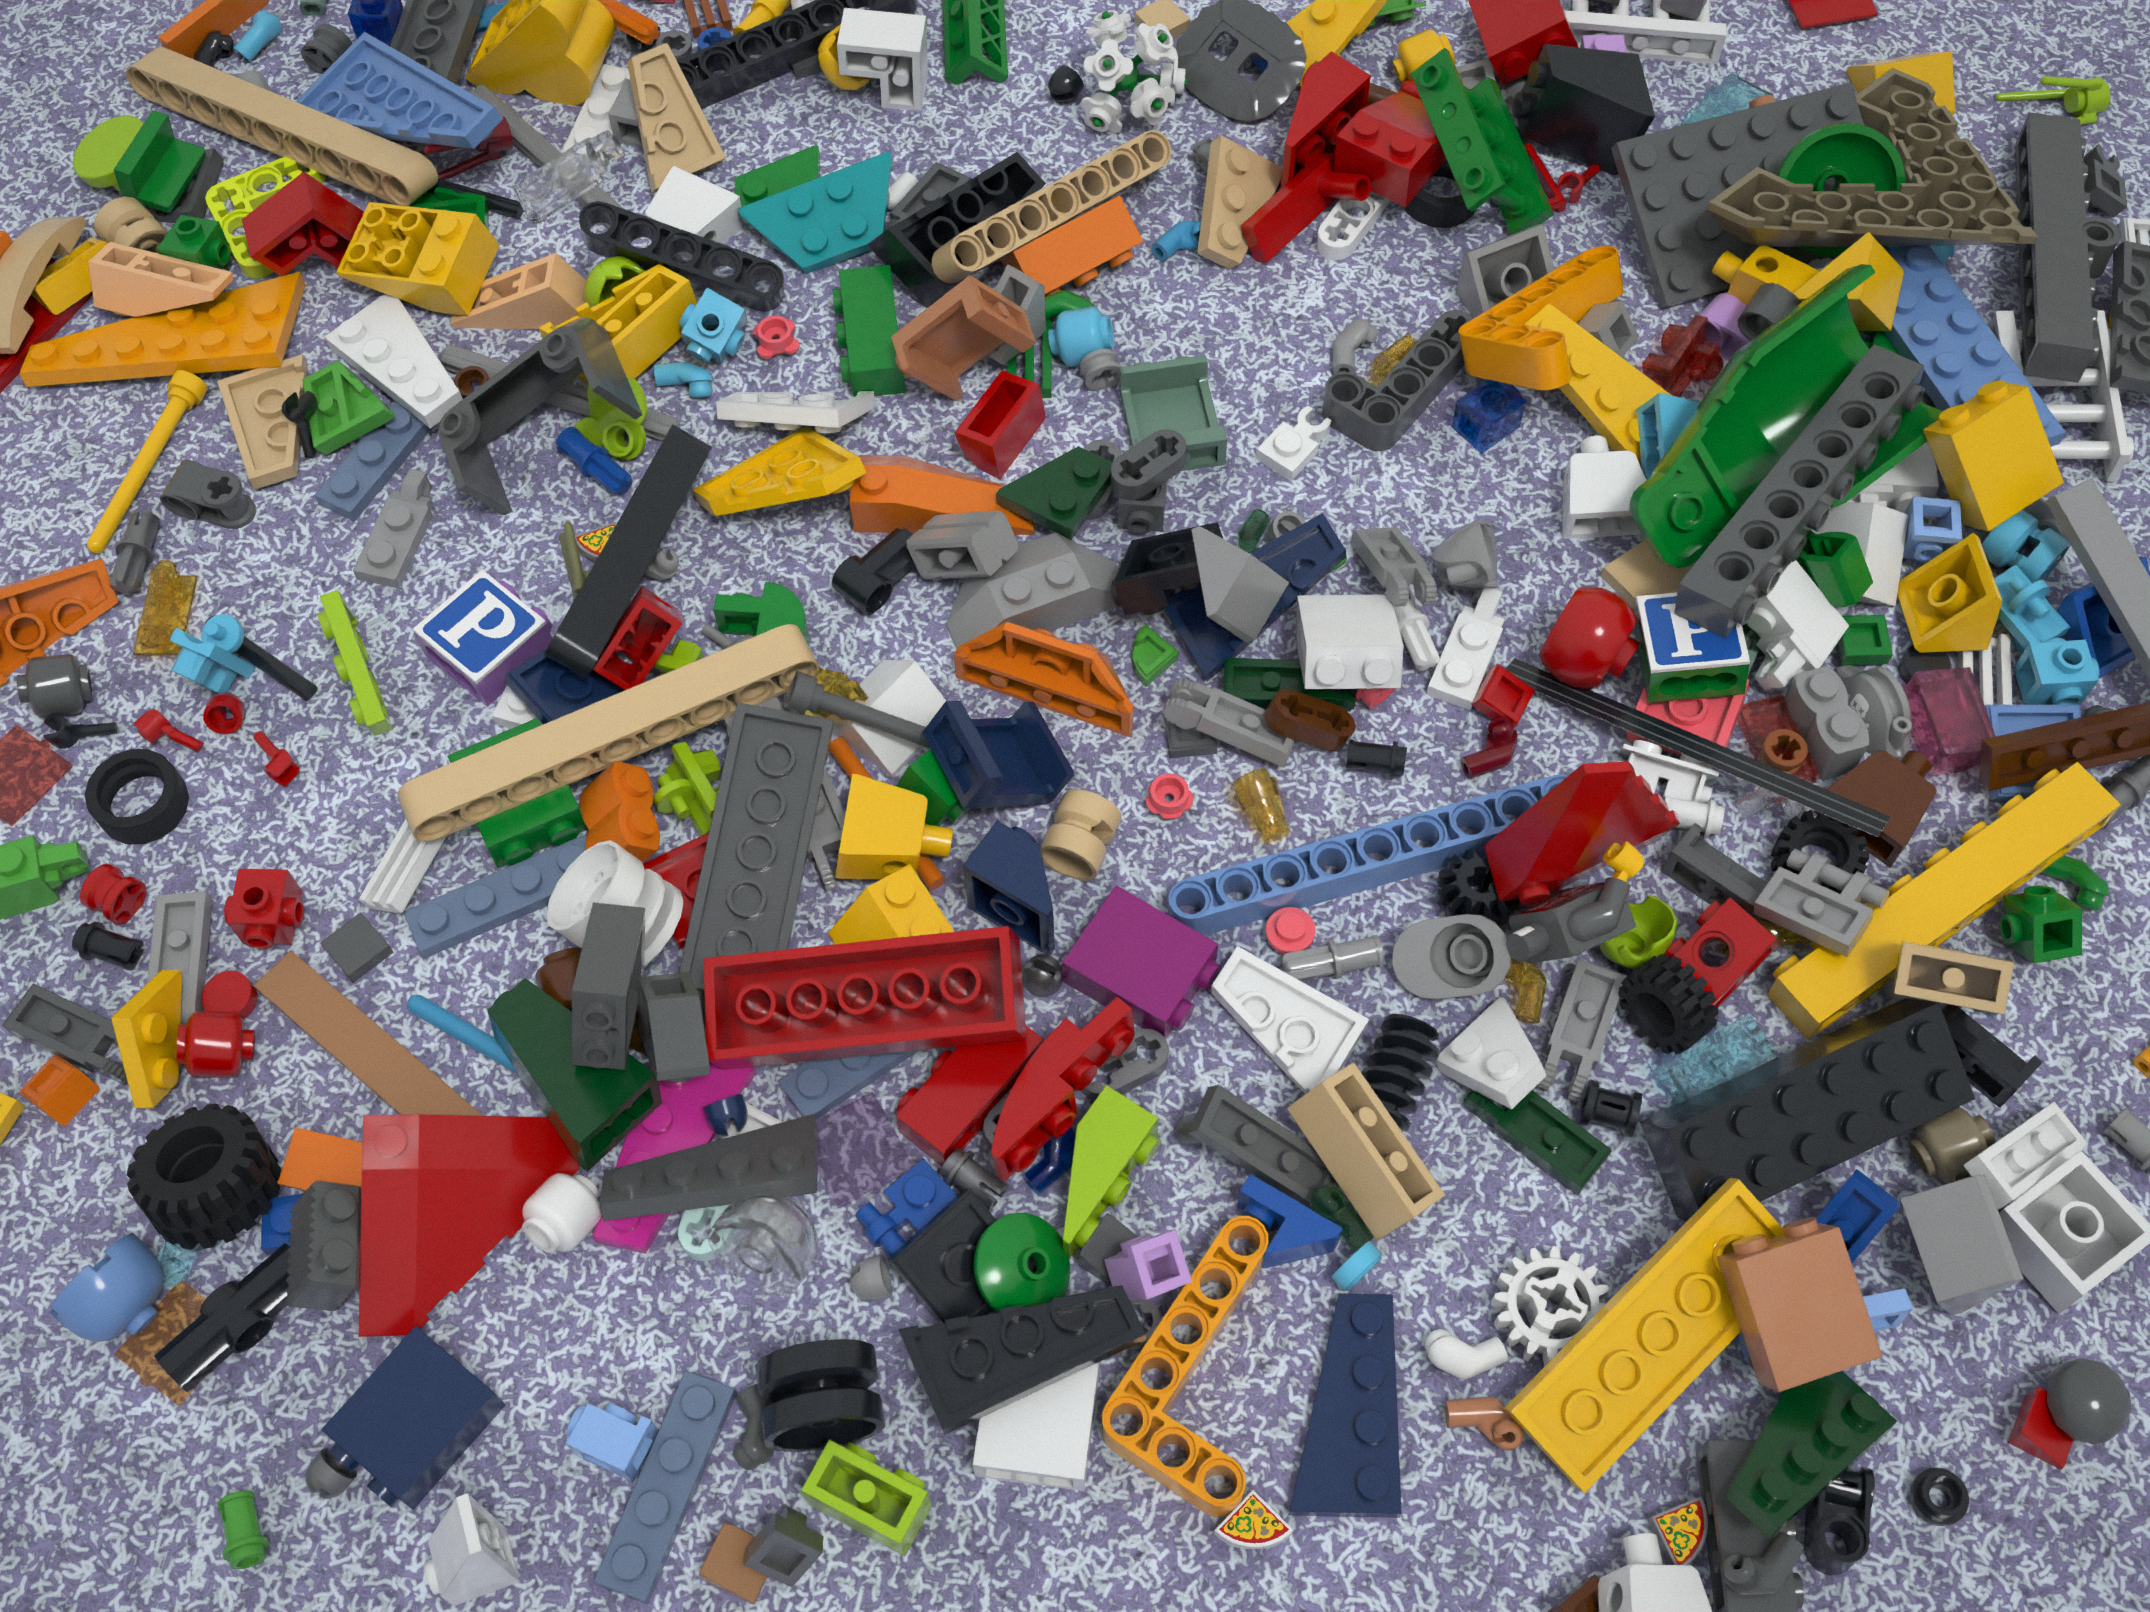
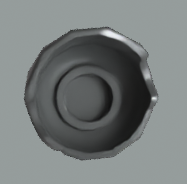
M2076 1358L2059 1362L2060 1366L2045 1377V1382L2048 1384L2047 1405L2055 1424L2072 1439L2094 1445L2111 1440L2123 1430L2131 1413L2130 1393L2121 1377L2104 1362Z

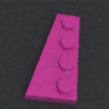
M709 1062L710 1075L693 1077L686 1082L658 1081L662 1104L626 1136L616 1168L712 1142L717 1133L711 1130L707 1123L703 1107L741 1094L745 1087L748 1088L756 1075L755 1067L723 1069ZM671 1212L604 1221L602 1216L596 1224L592 1237L596 1243L646 1254Z

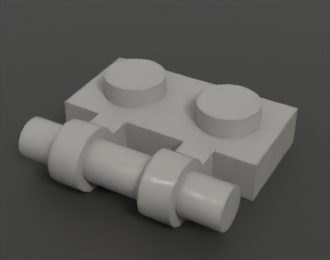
M1794 849L1786 865L1800 873L1797 875L1779 867L1756 899L1754 914L1848 957L1873 917L1874 909L1861 903L1864 901L1881 909L1888 899L1889 890L1873 884L1872 877L1859 871L1853 875L1831 865V859L1815 852L1811 856L1798 849ZM1821 882H1823V883H1825V884H1827V885H1829V886H1831V887H1834V888H1836V889H1838V890H1840V891H1842V892H1841V894H1839V893H1837V892H1835V891H1832V890H1830V889H1828V888H1826V887H1824V886H1821V885H1819V884H1820Z

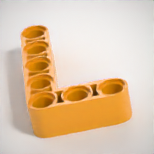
M1599 246L1588 249L1462 325L1458 333L1467 374L1535 390H1552L1566 385L1572 376L1564 334L1560 331L1524 324L1548 303L1577 323L1582 320L1594 304L1610 303L1622 295L1624 285L1618 249L1613 246Z
M1237 1216L1230 1219L1224 1225L1192 1273V1282L1184 1285L1109 1398L1102 1412V1436L1105 1444L1113 1452L1212 1517H1226L1241 1503L1246 1487L1244 1471L1233 1458L1166 1414L1262 1267L1264 1253L1268 1248V1233L1265 1226L1258 1219L1250 1216ZM1246 1238L1255 1244L1257 1250L1251 1255L1241 1256L1236 1254L1229 1244L1235 1239ZM1209 1281H1218L1227 1287L1229 1294L1222 1299L1213 1300L1206 1297L1200 1287ZM1188 1324L1196 1328L1201 1337L1192 1344H1182L1173 1338L1171 1331L1179 1325ZM1161 1369L1170 1376L1171 1383L1161 1390H1153L1147 1387L1141 1378L1148 1370ZM1121 1414H1131L1140 1421L1142 1426L1136 1434L1122 1436L1113 1430L1111 1423ZM1168 1444H1176L1186 1451L1188 1460L1179 1467H1168L1159 1460L1158 1451ZM1214 1475L1225 1476L1233 1483L1235 1492L1226 1499H1216L1206 1491L1205 1481Z

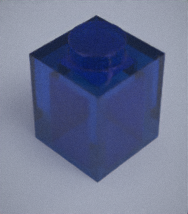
M352 0L348 17L357 39L366 32L390 46L404 8L401 0Z

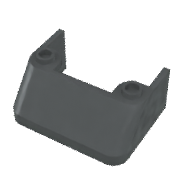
M581 317L555 329L444 414L439 425V438L460 491L503 515L511 513L512 509L487 444L583 372L593 392L635 420L643 415L609 334L603 326L589 317Z

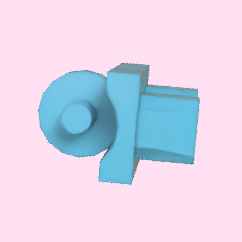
M2017 565L2010 567L2004 573L1994 578L2002 598L1997 621H2001L2012 634L2011 643L2020 654H2023L2029 643H2041L2049 639L2059 638L2067 633L2070 628L2069 624L2045 598L2050 591V587L2044 580L2032 583Z
M219 614L210 618L203 626L201 633L202 641L175 628L169 641L181 646L182 649L171 671L219 694L228 692L237 674L248 679L253 674L255 666L232 654L238 650L244 639V628L234 617Z

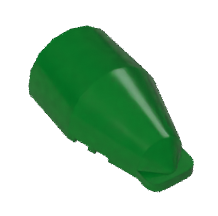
M1860 264L1844 270L1737 350L1652 472L1651 478L1633 492L1629 504L1631 517L1660 562L1676 568H1683L1695 563L1868 352L1869 349L1862 340L1850 314L1847 294L1875 273L1871 265ZM1921 402L1912 413L1906 411L1902 416L1901 424L1894 437L1889 442L1883 440L1880 443L1877 455L1868 470L1863 471L1860 469L1856 473L1853 486L1843 501L1836 499L1831 508L1849 501L1925 444L1927 438L1923 429L1939 420V415L1943 411Z

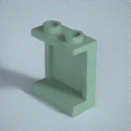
M1183 356L1173 360L1136 363L1120 368L1119 394L1131 448L1152 433L1169 429L1178 432L1186 440V463L1181 471L1226 464L1227 436L1224 425L1219 426L1207 379L1208 362L1206 356ZM1161 449L1158 450V456L1165 453ZM1172 450V451L1168 452V454H1169L1170 456H1173V455H1174V451Z

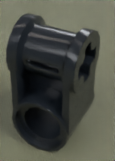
M1860 1467L1858 1471L1847 1469L1806 1506L1804 1552L1810 1565L1818 1572L1826 1575L1842 1574L1867 1553L1870 1544V1514L1875 1489V1478L1871 1468ZM1826 1532L1834 1533L1844 1541L1847 1550L1846 1555L1835 1553L1828 1546L1825 1538Z

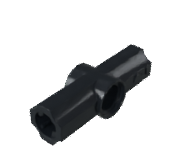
M286 1243L241 1281H229L214 1290L201 1305L199 1311L201 1316L154 1355L159 1365L183 1390L189 1392L233 1352L238 1354L251 1349L272 1329L273 1317L288 1305L285 1300L289 1295L285 1290L290 1286L286 1282L290 1274L286 1270L290 1267L287 1260L291 1254L287 1251L290 1247Z

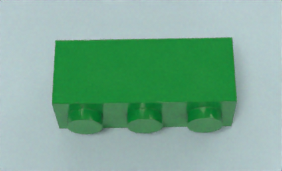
M890 265L839 270L840 288L832 289L835 315H844V322H836L839 349L847 348L848 356L840 357L843 383L851 382L853 397L857 396L858 391H874V396L906 393L904 374L895 362L897 354L891 336L898 331Z

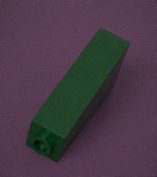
M526 978L510 991L502 993L487 1010L496 1042L579 1166L588 1172L662 1104L659 1083L654 1072L629 1053L625 1070L572 1065V1012Z

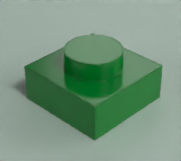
M1885 615L1842 616L1849 627L1837 643L1840 664H1888L1893 656Z

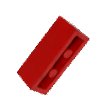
M1026 1026L1027 1040L958 1046L953 1052L946 1050L933 1064L930 1071L931 1076L921 1088H911L900 1100L896 1109L898 1113L895 1115L899 1133L940 1166H943L948 1157L957 1148L963 1151L980 1132L989 1111L1013 1087L1021 1071L1043 1043L1044 1039Z

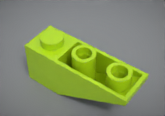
M1108 1085L1104 1087L1077 1125L1063 1234V1251L1069 1256V1259H1071L1078 1247L1083 1249L1100 1224L1098 1219L1107 1206L1111 1205L1116 1208L1122 1202L1132 1184L1128 1176L1138 1163L1146 1166L1155 1155L1161 1143V1140L1157 1138L1158 1117Z

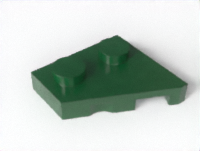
M1078 446L1000 488L996 493L997 504L1072 540L1111 485V466L1113 462Z

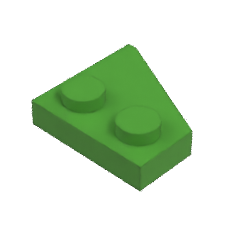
M339 360L302 379L304 393L306 391L312 392L318 402L317 409L308 417L313 446L325 456L395 418L394 412Z

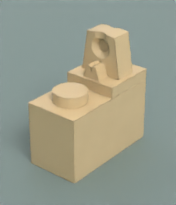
M1901 941L1892 991L1898 995L2005 1015L2014 962L1997 957Z

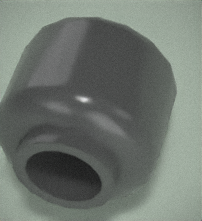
M65 654L31 658L26 665V674L17 675L20 703L30 702L32 711L38 717H47L51 714H77L84 709L85 701H92L93 699L88 664L80 665L79 660L74 655Z

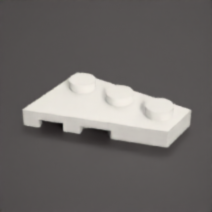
M1238 946L1211 987V994L1304 1094L1343 1068L1369 1022V1019Z

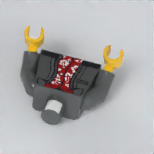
M1625 841L1622 846L1618 843H1613L1606 850L1603 860L1615 872L1612 877H1607L1605 882L1557 890L1551 893L1550 898L1546 901L1533 905H1523L1522 909L1509 916V924L1512 934L1506 940L1510 955L1518 962H1526L1527 964L1570 958L1635 928L1636 924L1626 900L1631 887L1627 880L1636 875L1643 867L1644 859L1642 854L1628 841Z

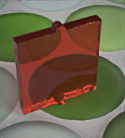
M15 725L0 739V819L11 827L73 767L70 762L50 749L51 745L47 740H37L18 725Z

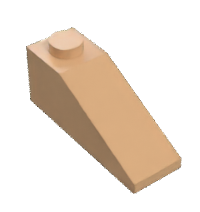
M109 242L88 261L94 307L112 311L120 316L138 317L212 301L233 280V272L113 242Z
M553 253L484 280L469 316L452 314L451 325L454 328L538 329V327L551 322L555 327L576 316L575 308L585 303L584 284L586 280L557 253Z

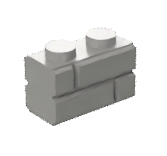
M1000 510L935 515L923 525V529H919L906 540V547L921 577L924 579H939L940 577L944 579L990 577L1003 565L1002 562L1008 561L1019 550V544L1011 529V525L1005 514Z

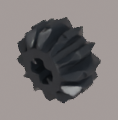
M1473 847L1466 852L1465 859L1454 854L1448 861V869H1443L1439 872L1437 884L1440 889L1437 891L1436 900L1437 904L1447 906L1444 914L1446 917L1464 914L1482 915L1503 927L1509 920L1510 912H1514L1518 908L1520 900L1499 901L1487 854L1485 858L1479 857Z

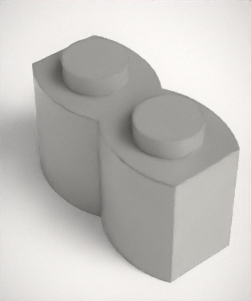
M1829 666L1796 674L1782 701V714L1785 723L1790 730L1797 732L1807 743L1808 753L1805 762L1816 777L1824 781L1845 775L1858 765L1869 746L1867 727L1860 715L1848 706L1846 687L1838 674Z

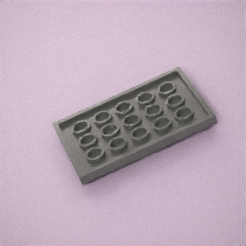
M1851 82L1620 141L1611 148L1661 310L1728 292L1730 284L1712 273V269L1720 256L1728 250L1745 261L1759 246L1743 242L1738 236L1723 230L1707 210L1709 201L1756 167L1777 175L1782 161L1793 146L1816 129L1830 124L1845 122L1864 125ZM1834 177L1825 181L1824 191H1830L1834 187ZM1771 247L1807 265L1814 259L1831 258L1834 260L1838 257L1816 255L1800 247Z

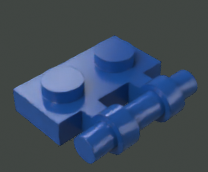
M923 1158L883 1191L885 1198L894 1207L893 1210L888 1214L882 1215L869 1202L857 1211L855 1217L866 1228L864 1235L875 1247L882 1246L892 1256L906 1243L898 1234L899 1230L909 1224L917 1233L957 1195Z

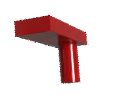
M1319 153L1240 226L1254 260L1262 263L1270 261L1336 198L1357 201L1366 200L1371 192L1369 177L1362 174L1334 172L1335 160L1333 155Z

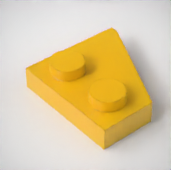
M161 970L111 1017L134 1108H154L179 1082L180 1065L177 1064L176 1052L178 1027L181 1023V970Z

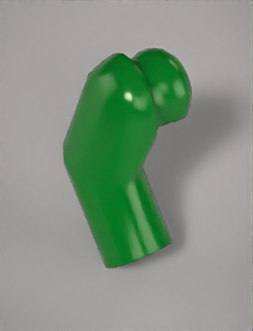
M1062 290L1045 297L1046 320L1059 315L1063 311L1090 306L1094 307V305L1084 297L1068 290Z
M2064 855L2041 872V874L2079 886L2080 889L2075 895V902L2086 908L2096 911L2101 909L2104 897L2109 896L2108 883L2083 861Z

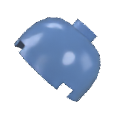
M134 1233L125 1235L103 1252L109 1257L102 1259L94 1267L88 1264L53 1301L51 1305L53 1310L49 1311L50 1314L78 1337L100 1342L110 1341L126 1331L132 1336H136L159 1314L153 1305L163 1291L164 1276L156 1256Z

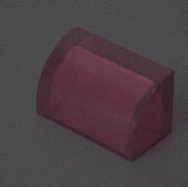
M1971 668L1917 671L1904 690L1911 706V732L1918 752L1924 754L1932 764V769L1927 774V777L1955 774L1979 765L1982 739L1996 736Z

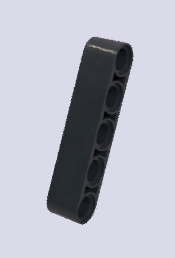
M591 202L580 212L579 224L584 244L595 254L607 258L614 256L628 258L645 271L660 264L687 278L694 289L704 292L706 288H709L734 303L757 311L767 312L774 310L783 301L784 277L782 270L778 265L769 260L606 202ZM602 222L611 226L607 232L602 234L590 231L591 227L596 223ZM639 237H646L652 241L648 247L642 249L631 245L632 241ZM682 251L693 255V258L686 263H677L672 259L676 253ZM720 266H728L734 270V273L729 277L721 278L714 275L713 271ZM766 280L772 282L775 288L770 292H760L754 288V285L759 281Z

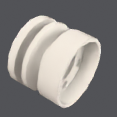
M609 840L599 842L585 850L570 864L552 892L546 917L548 926L582 948L593 902L645 908V966L661 952L673 935L681 918L683 898L678 888L663 880L662 876L656 872L644 869L643 863L617 843Z

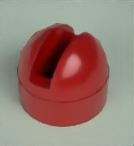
M228 692L213 696L207 702L203 712V720L206 726L219 734H231L241 727L245 716L243 702L238 696ZM226 707H229L233 718L227 719Z

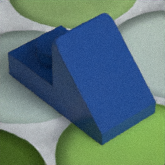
M1856 1169L1816 1217L1817 1223L1838 1226L1840 1228L1851 1263H1853L1895 1214L1901 1203Z
M1252 1174L1248 1176L1239 1191L1237 1207L1243 1210L1242 1216L1258 1219L1265 1226L1266 1231H1269L1271 1227L1278 1231L1264 1253L1261 1268H1270L1334 1252L1339 1244L1343 1230L1342 1227Z

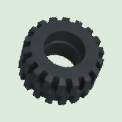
M207 1104L202 1110H198L196 1106L186 1109L183 1115L177 1118L173 1115L163 1121L165 1125L158 1130L153 1129L145 1137L147 1142L136 1148L132 1155L136 1161L129 1164L127 1176L130 1178V1181L127 1183L128 1190L159 1235H162L165 1241L172 1245L179 1243L183 1249L193 1250L198 1244L203 1249L215 1247L217 1241L224 1240L225 1243L236 1239L238 1232L243 1229L249 1231L257 1224L255 1219L259 1215L267 1214L272 1207L269 1200L277 1197L280 1190V1185L277 1184L281 1174V1168L277 1163L278 1159L252 1119L245 1112L240 1113L236 1107L226 1105L222 1109L218 1104Z

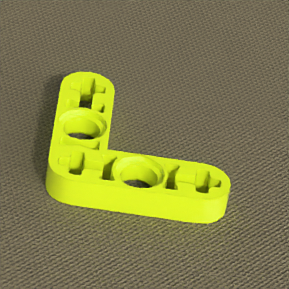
M286 156L217 183L207 191L205 196L208 208L214 220L219 221L241 272L249 278H263L273 273V270L258 261H253L247 250L249 248L246 235L234 236L232 232L236 228L243 226L242 219L300 175L302 169L308 168ZM308 168L310 170L307 172L308 175L320 183L325 181L326 175ZM288 175L289 181L285 182L283 176ZM274 182L277 184L270 191H257L259 186L264 183ZM228 199L231 200L236 209L229 213L223 204V201Z

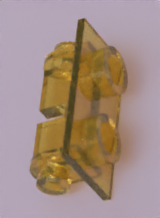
M161 560L157 566L151 568V577L140 625L137 629L134 655H179L182 647L169 640L175 628L186 632L198 579L196 575H180L176 570V564L168 560Z

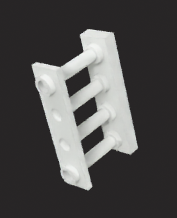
M1573 0L1572 11L1564 10L1579 48L1582 35H1624L1626 53L1639 54L1640 58L1718 64L1726 38V24L1710 22V0H1707L1700 16L1693 21L1669 19V12L1660 8L1661 0H1653V17L1629 16V0H1621L1618 6L1613 5L1612 14L1588 12L1589 0Z
M2097 310L2098 316L2094 328V338L2100 341L2099 353L2094 365H2087L2079 383L2029 375L2024 376L2032 386H2090L2093 404H2046V406L2058 422H2096L2100 441H2061L2060 444L2052 446L2051 449L2055 459H2103L2106 481L2116 482L2125 464H2129L2133 458L2134 443L2132 437L2126 434L2119 389L2110 387L2111 329L2107 328L2105 311ZM1995 311L1989 328L2024 374L2020 355L2021 351H2023L2022 330L2016 329L2014 311Z

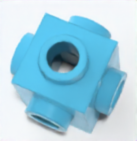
M706 288L697 305L690 303L679 322V326L683 328L681 331L683 341L688 345L686 351L706 363H709L711 358L722 363L727 354L734 356L745 338V333L741 330L747 321L746 310L741 306ZM716 328L714 331H708L709 329Z
M2053 638L2041 643H2029L2013 667L2024 705H2081L2099 681V666L2096 659L2091 657L2086 640L2066 641L2063 638Z

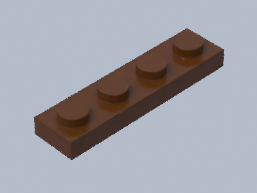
M2150 702L1982 739L1979 783L1991 791L2040 780L2055 768L2062 773L2076 762L2084 769L2150 755Z

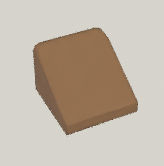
M724 1522L700 1569L699 1575L705 1582L754 1605L768 1577L744 1566L745 1549L755 1537L728 1522Z

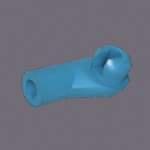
M1201 220L1198 222L1181 221L1175 224L1151 245L1153 255L1160 261H1166L1177 250H1198Z

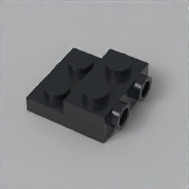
M1218 522L1201 525L1204 529L1223 538ZM1195 527L1131 540L1125 557L1121 560V566L1116 578L1112 581L1111 585L1114 603L1118 608L1122 607L1125 615L1140 612L1143 615L1156 614L1169 607L1177 587L1181 590H1190L1201 585L1191 531Z

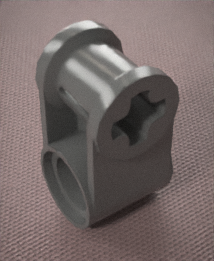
M183 460L160 496V501L165 508L178 516L191 520H201L228 529H238L248 525L254 519L257 512L256 505L251 497L242 493V483L235 474L210 468L192 460Z

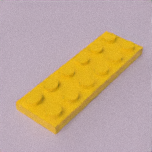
M1729 1178L1504 1407L1507 1413L1578 1490L1586 1493L1741 1332L1717 1256L1734 1251L1732 1243L1739 1239L1764 1234L1766 1240L1783 1235L1785 1232L1782 1226L1739 1179Z

